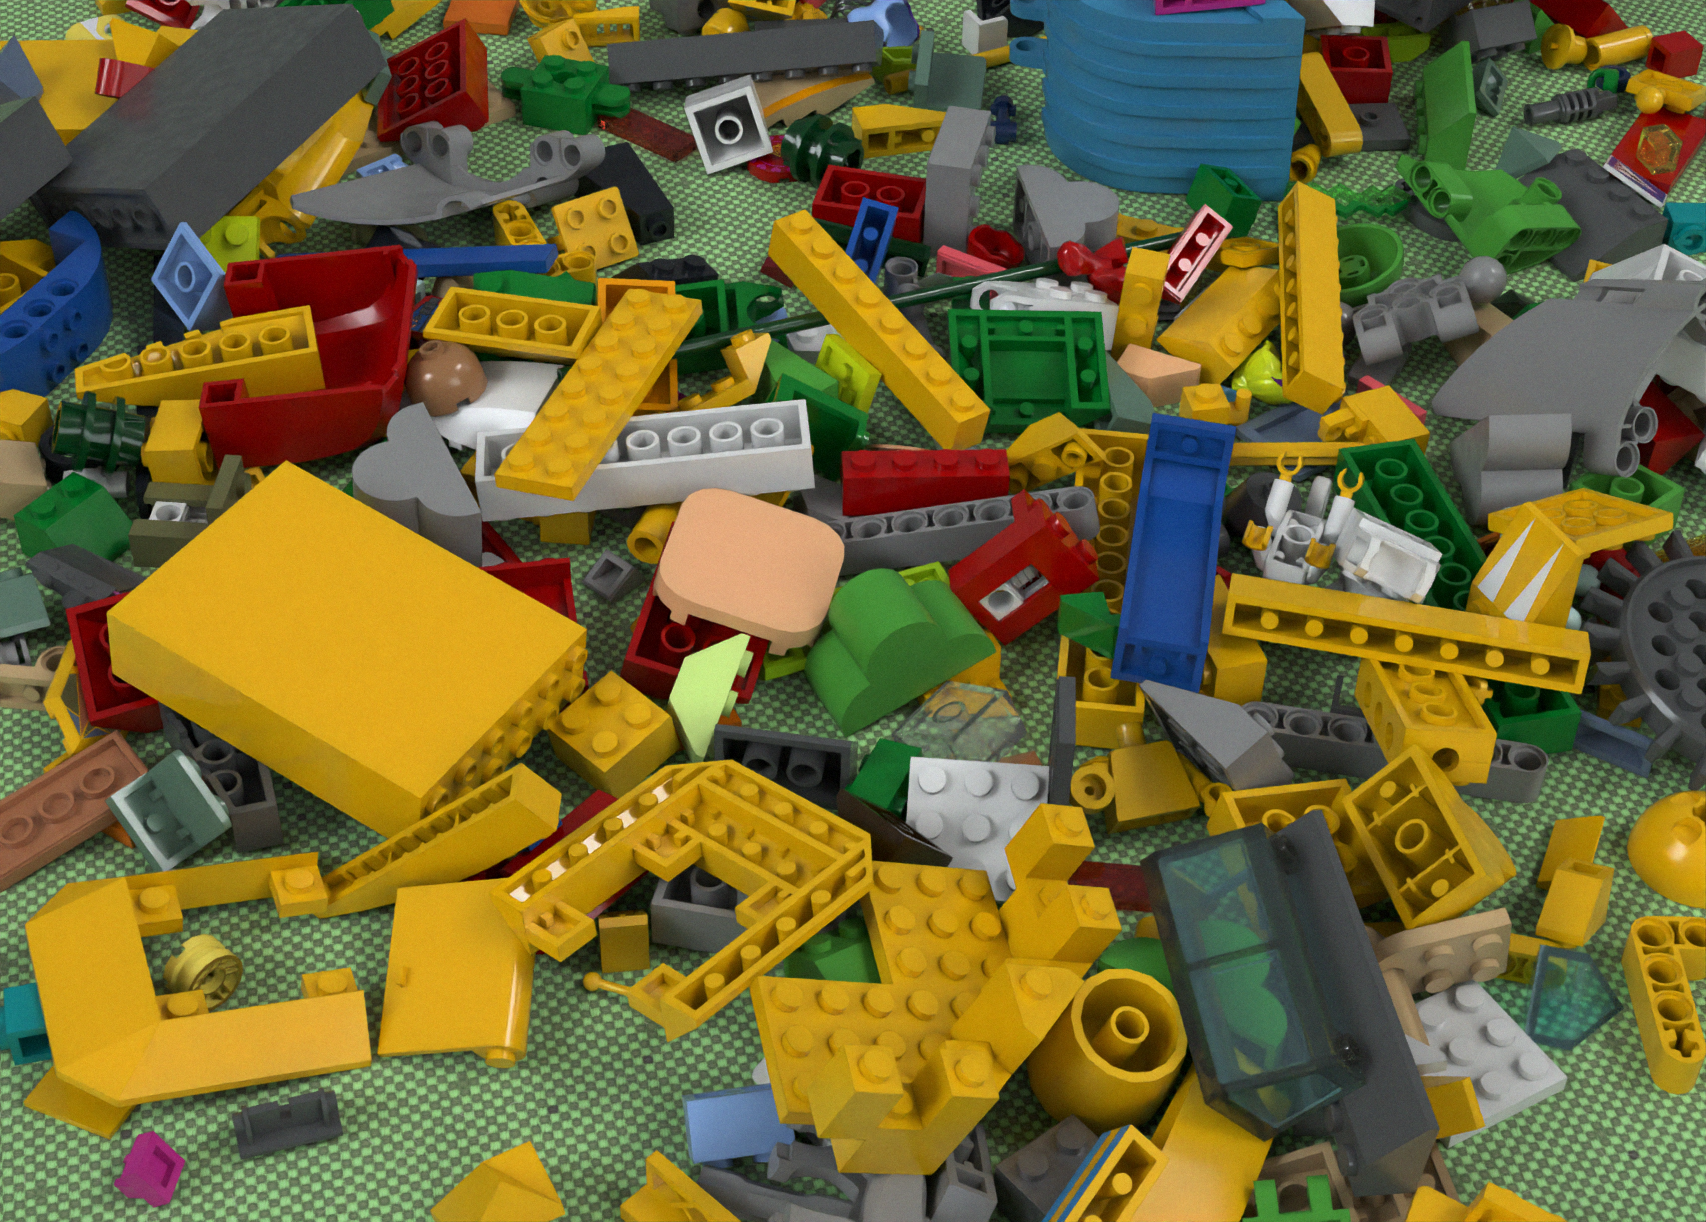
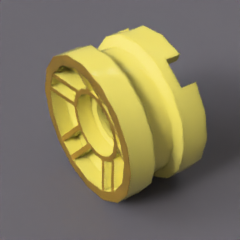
M201 934L181 944L185 950L177 958L171 955L165 966L163 978L167 980L168 984L165 986L172 993L203 989L208 1011H211L225 1003L235 992L242 978L243 965L242 961L229 949H225V946L214 936Z

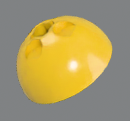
M1682 791L1659 799L1640 815L1630 832L1627 852L1633 869L1650 888L1672 901L1701 909H1706V791Z

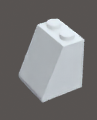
M751 74L686 96L684 109L707 174L773 152L762 106Z

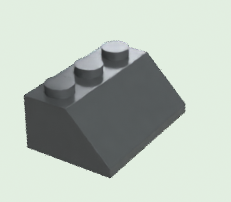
M723 724L715 725V761L732 759L821 808L838 810L837 794L841 788L845 789L847 784H853L856 779L858 742Z

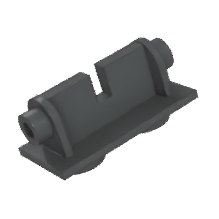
M323 1087L318 1088L316 1092L288 1098L289 1104L280 1106L278 1105V1100L251 1107L241 1106V1112L232 1114L241 1160L343 1136L335 1090L324 1092Z

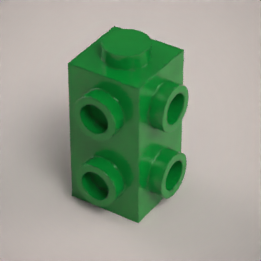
M880 738L871 754H866L863 757L859 774L853 784H847L845 790L890 810L906 822L911 757H922V748Z

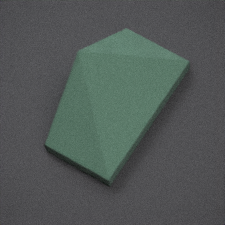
M1487 57L1472 71L1475 103L1477 108L1494 118L1500 113L1508 80L1491 58Z
M1512 126L1495 170L1502 169L1516 179L1550 163L1562 146L1558 141Z

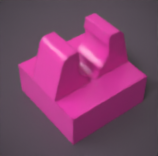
M154 1131L139 1134L136 1137L131 1152L123 1160L125 1164L121 1177L115 1180L114 1186L127 1198L145 1199L153 1208L169 1204L185 1160Z

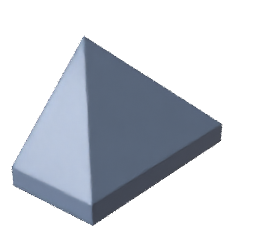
M1581 710L1582 714L1572 747L1648 778L1654 762L1650 763L1647 761L1644 755L1653 739L1620 725L1613 726L1610 721Z

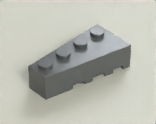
M158 701L165 737L174 751L177 749L181 750L185 756L191 757L197 763L202 773V780L212 794L220 797L226 804L232 827L224 833L236 852L242 853L284 844L269 768Z

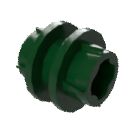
M817 114L810 119L806 118L805 121L802 119L795 120L789 126L782 140L781 157L784 161L783 165L790 167V172L794 179L804 183L811 181L813 186L818 189L828 165L861 169L864 148L861 144L862 141L854 137L852 127L841 122L833 124L831 118Z
M86 391L81 404L60 401L53 429L51 452L72 456V470L74 472L81 473L87 459L101 461V475L111 478L116 464L136 468L144 440L145 416L125 412V398L119 396L114 397L110 409L96 407V393Z

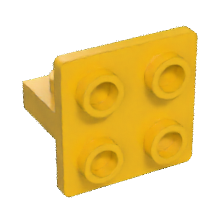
M611 187L555 205L551 208L559 235L548 238L547 241L548 244H556L558 251L564 249L565 253L579 250L590 252L595 256L596 270L639 255L617 187Z

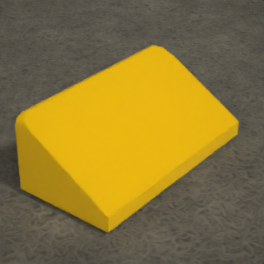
M1604 816L1555 820L1536 887L1549 891L1556 868L1568 857L1593 863L1605 821Z

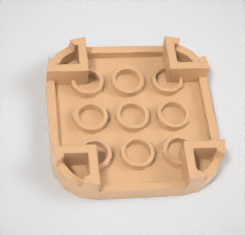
M719 488L701 489L688 495L681 505L660 559L654 581L653 596H659L660 600L671 610L669 619L684 626L690 614L770 640L772 642L768 653L785 656L787 649L803 647L807 644L813 647L819 638L844 560V544L840 536L829 525L813 517L734 491Z

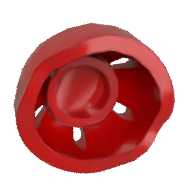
M982 224L974 228L968 236L967 254L1007 270L1020 267L1025 251L1022 245L1009 232L996 230L990 225Z

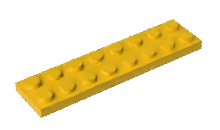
M628 289L494 473L496 487L574 501L703 313L701 300L686 298L677 294L654 293L645 289Z

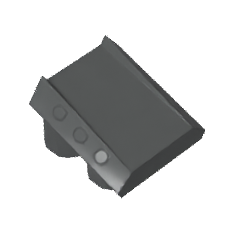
M75 544L41 551L26 561L25 564L43 586L55 590L63 597L62 604L66 609L132 591L147 579Z

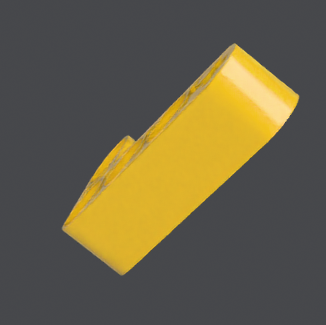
M1317 51L1302 53L1297 108L1315 143L1321 149L1323 157L1328 158L1360 152L1363 145L1361 128L1322 55Z
M507 200L494 205L492 212L494 237L497 246L547 244L522 203ZM579 250L559 254L547 273L540 274L558 277L567 271L574 280L595 283L597 290L596 259L592 253Z
M1684 916L1640 917L1634 920L1631 925L1621 956L1622 968L1651 1077L1660 1089L1672 1094H1685L1695 1086L1706 1056V1042L1688 981L1706 978V919Z

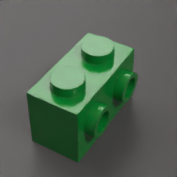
M1200 163L1185 199V202L1195 213L1206 204L1230 223L1233 228L1225 239H1231V236L1238 238L1248 236L1263 201L1231 169Z

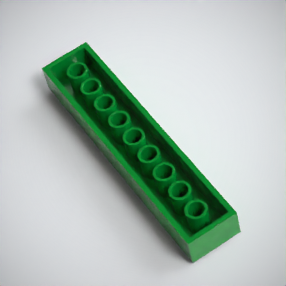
M1415 439L1339 449L1332 485L1337 495L1339 496L1341 492L1337 483V478L1341 471L1347 468L1344 483L1348 487L1357 486L1360 472H1362L1365 477L1364 484L1358 491L1353 492L1351 499L1355 501L1354 508L1430 542L1442 553L1438 562L1441 567L1425 595L1426 597L1422 605L1465 612L1472 581L1487 557ZM1484 678L1488 682V686L1493 689L1492 698H1485L1483 705L1480 706L1497 733L1496 739L1535 745L1546 754L1572 750L1582 712L1569 692Z

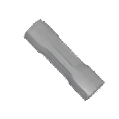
M710 1165L702 1167L701 1174L696 1182L738 1219L753 1222H767L774 1211L783 1214V1208L788 1202L834 1216L848 1218L853 1203L849 1200L821 1193L805 1194L753 1181L742 1173Z

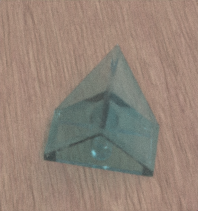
M1540 944L1527 987L1523 1031L1537 1044L1573 1051V1048L1623 1010L1624 1007L1590 954Z

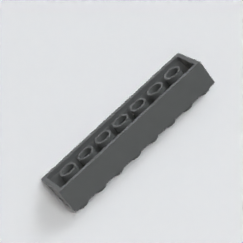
M874 20L607 44L610 84L628 87L630 94L641 92L640 87L653 86L654 91L673 90V84L686 83V88L706 87V81L719 80V85L750 74L753 82L772 81V75L785 74V79L794 80L806 78L805 73L818 72L821 77L839 75V70L852 69L854 74L872 72V67L881 66L884 32Z
M1312 810L1256 845L1251 865L1245 867V889L1255 899L1257 905V925L1261 932H1266L1270 944V964L1273 970L1279 971L1282 980L1283 1003L1286 1009H1291L1296 1021V1041L1298 1047L1306 1051L1310 1063V1083L1313 1090H1319L1324 1105L1323 1121L1328 1133L1334 1134L1338 1146L1337 1161L1340 1173L1344 1177L1348 1176L1354 1197L1414 1193L1440 1128L1322 810Z

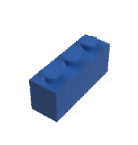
M863 197L845 253L876 285L895 228L899 208Z

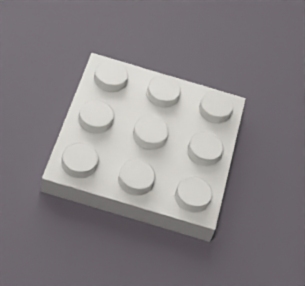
M911 757L906 823L953 857L948 867L987 871L996 904H1004L1016 890L1004 848L1039 804H1047L1049 766Z
M1470 980L1457 983L1415 1004L1430 1047L1444 1053L1447 1058V1071L1420 1076L1470 1077L1485 1126L1478 1130L1440 1138L1439 1140L1447 1149L1564 1090L1568 1077L1477 981Z

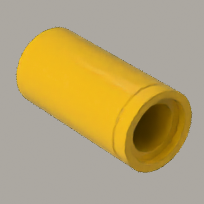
M1638 25L1586 39L1588 50L1582 62L1587 69L1594 71L1606 65H1619L1648 56L1653 35L1646 26Z

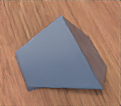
M13 35L0 50V104L31 96H36L39 101L44 93L43 86L18 40Z

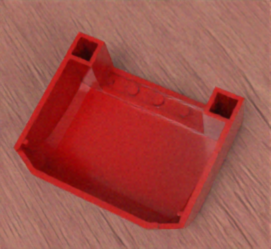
M401 245L228 263L223 286L233 318L310 305L325 389L250 398L244 378L204 382L198 408L219 470L225 455L242 456L244 468L279 465L286 460L290 463L306 462L371 446L387 433L389 421L400 408L408 362L418 277L417 265L412 259H408L405 256Z

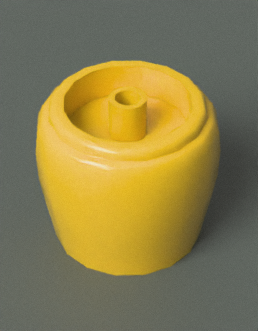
M1106 969L1084 980L1083 985L1046 1036L1025 1060L1031 1089L1045 1112L1058 1122L1074 1114L1097 1137H1100L1104 1132L1129 1124L1138 1128L1148 1122L1173 1089L1186 1055L1189 1031L1183 1009L1171 991L1152 976L1131 969Z

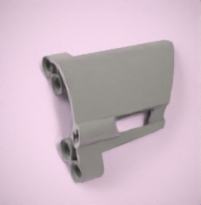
M430 121L409 126L400 134L401 148L414 165L295 194L290 197L292 209L333 221L367 225L413 224L437 220L506 200L522 203L525 208H532L574 195L578 190V179L594 170L604 160L605 147L602 140L594 134L574 138L569 131L561 130L541 135L530 144L531 167L523 168L518 175L510 180L495 182L468 172L467 155L473 149V137L467 127L454 125L443 128L439 122Z
M1706 278L1701 281L1592 279L1579 284V292L1572 300L1550 298L1498 331L1457 368L1431 401L1435 415L1481 421L1488 415L1571 413L1572 432L1585 433L1583 461L1586 469L1594 474L1625 478L1632 476L1637 470L1640 460L1637 444L1651 441L1658 428V418L1655 411L1650 407L1641 406L1634 398L1651 366L1676 334L1684 330L1694 341L1706 343ZM1608 290L1643 292L1634 304L1601 302L1607 295Z

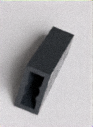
M628 142L606 146L604 160L594 170L578 179L579 186L574 196L580 198L611 187H617L635 241L638 244L645 245L675 238L674 207Z

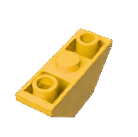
M1060 412L1029 425L1006 450L1010 473L1009 492L1012 495H1016L1023 489L1027 492L1103 460L1105 452Z

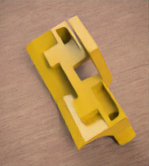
M360 90L257 186L264 189L265 195L279 200L289 211L305 223V228L309 229L317 216L292 209L290 197L295 194L335 185L339 182L364 140L374 104L365 101Z

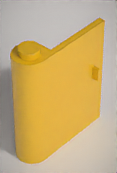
M507 878L397 888L377 1051L380 1057L473 1051L478 1056L484 1058L488 1066L495 1068L514 1067L515 1061L526 1057L536 953L530 956L490 899L489 891Z

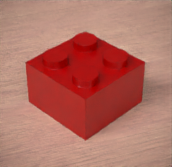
M1320 35L1318 52L1322 55L1347 104L1388 103L1393 71L1387 37Z

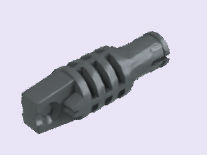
M1597 87L1556 94L1551 101L1526 104L1523 112L1524 119L1527 125L1533 126L1549 121L1565 124L1567 122H1575L1576 120L1598 117L1599 112L1617 108V95L1609 90L1599 91Z

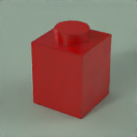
M1685 30L1652 37L1645 66L1648 69L1677 78L1697 75L1704 46Z

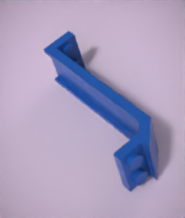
M1152 414L1136 508L1119 629L1110 675L1112 679L1136 683L1150 680L1199 693L1209 644L1223 499L1236 426L1164 414Z

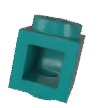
M1666 202L1662 215L1668 219L1662 244H1666L1685 255L1706 253V203Z
M36 983L4 988V1006L0 1007V1050H11L15 1066L52 1059Z

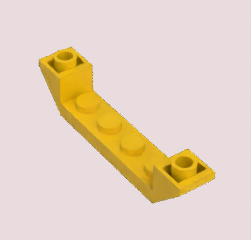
M749 329L730 338L732 345L720 351L732 375L713 382L710 385L712 391L702 396L699 393H694L677 402L679 408L672 412L730 407L754 394L771 343L769 333H753L752 329ZM660 411V412L655 413V414L666 413V411Z

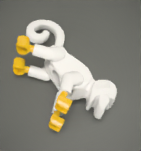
M1286 451L1277 459V468L1281 473L1279 479H1274L1265 507L1268 526L1267 528L1256 526L1253 523L1254 521L1249 520L1242 543L1252 549L1256 567L1263 571L1262 578L1302 585L1314 584L1333 564L1336 542L1355 504V501L1351 500L1353 492L1358 491L1363 486L1365 477L1360 472L1357 486L1348 487L1344 483L1347 468L1339 473L1337 483L1341 492L1339 496L1334 497L1327 520L1323 518L1329 500L1332 481L1322 476L1315 477L1305 513L1294 510L1286 512L1294 484L1291 483L1292 477L1299 473L1304 466L1303 456L1300 455L1296 469L1293 471L1286 469L1283 464L1287 454Z

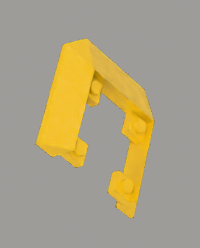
M732 759L666 765L489 891V895L493 904L530 956L538 950H542L559 962L565 960L597 936L595 921L586 915L647 870L669 882L694 864L749 896L735 907L737 923L747 928V930L686 977L665 963H662L626 991L629 1006L664 1027L668 1043L702 1025L746 990L756 976L766 974L874 888L870 833Z
M304 852L67 883L25 924V934L56 1077L118 1108L370 1067L372 1059L364 990L357 989L351 967L302 974L301 991L304 999L209 1013L203 989L155 995L141 937L183 932V915L181 911L183 909L273 897L279 918L327 912L328 896L317 866L318 852Z

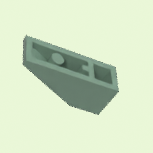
M1105 350L1111 409L1109 414L1093 421L1096 430L1149 434L1152 414L1155 413L1151 400Z

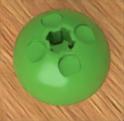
M1359 223L1337 227V238L1339 239L1338 261L1340 262L1339 284L1341 285L1340 301L1353 308L1368 303L1366 295L1381 293L1392 283L1400 279L1404 265V248L1398 234L1381 225Z

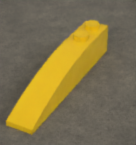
M519 763L321 877L328 896L327 912L313 913V915L323 919L396 903L397 888L456 883L484 871L506 858H511L520 850L540 839L548 838L553 832L557 831L562 793L523 763Z

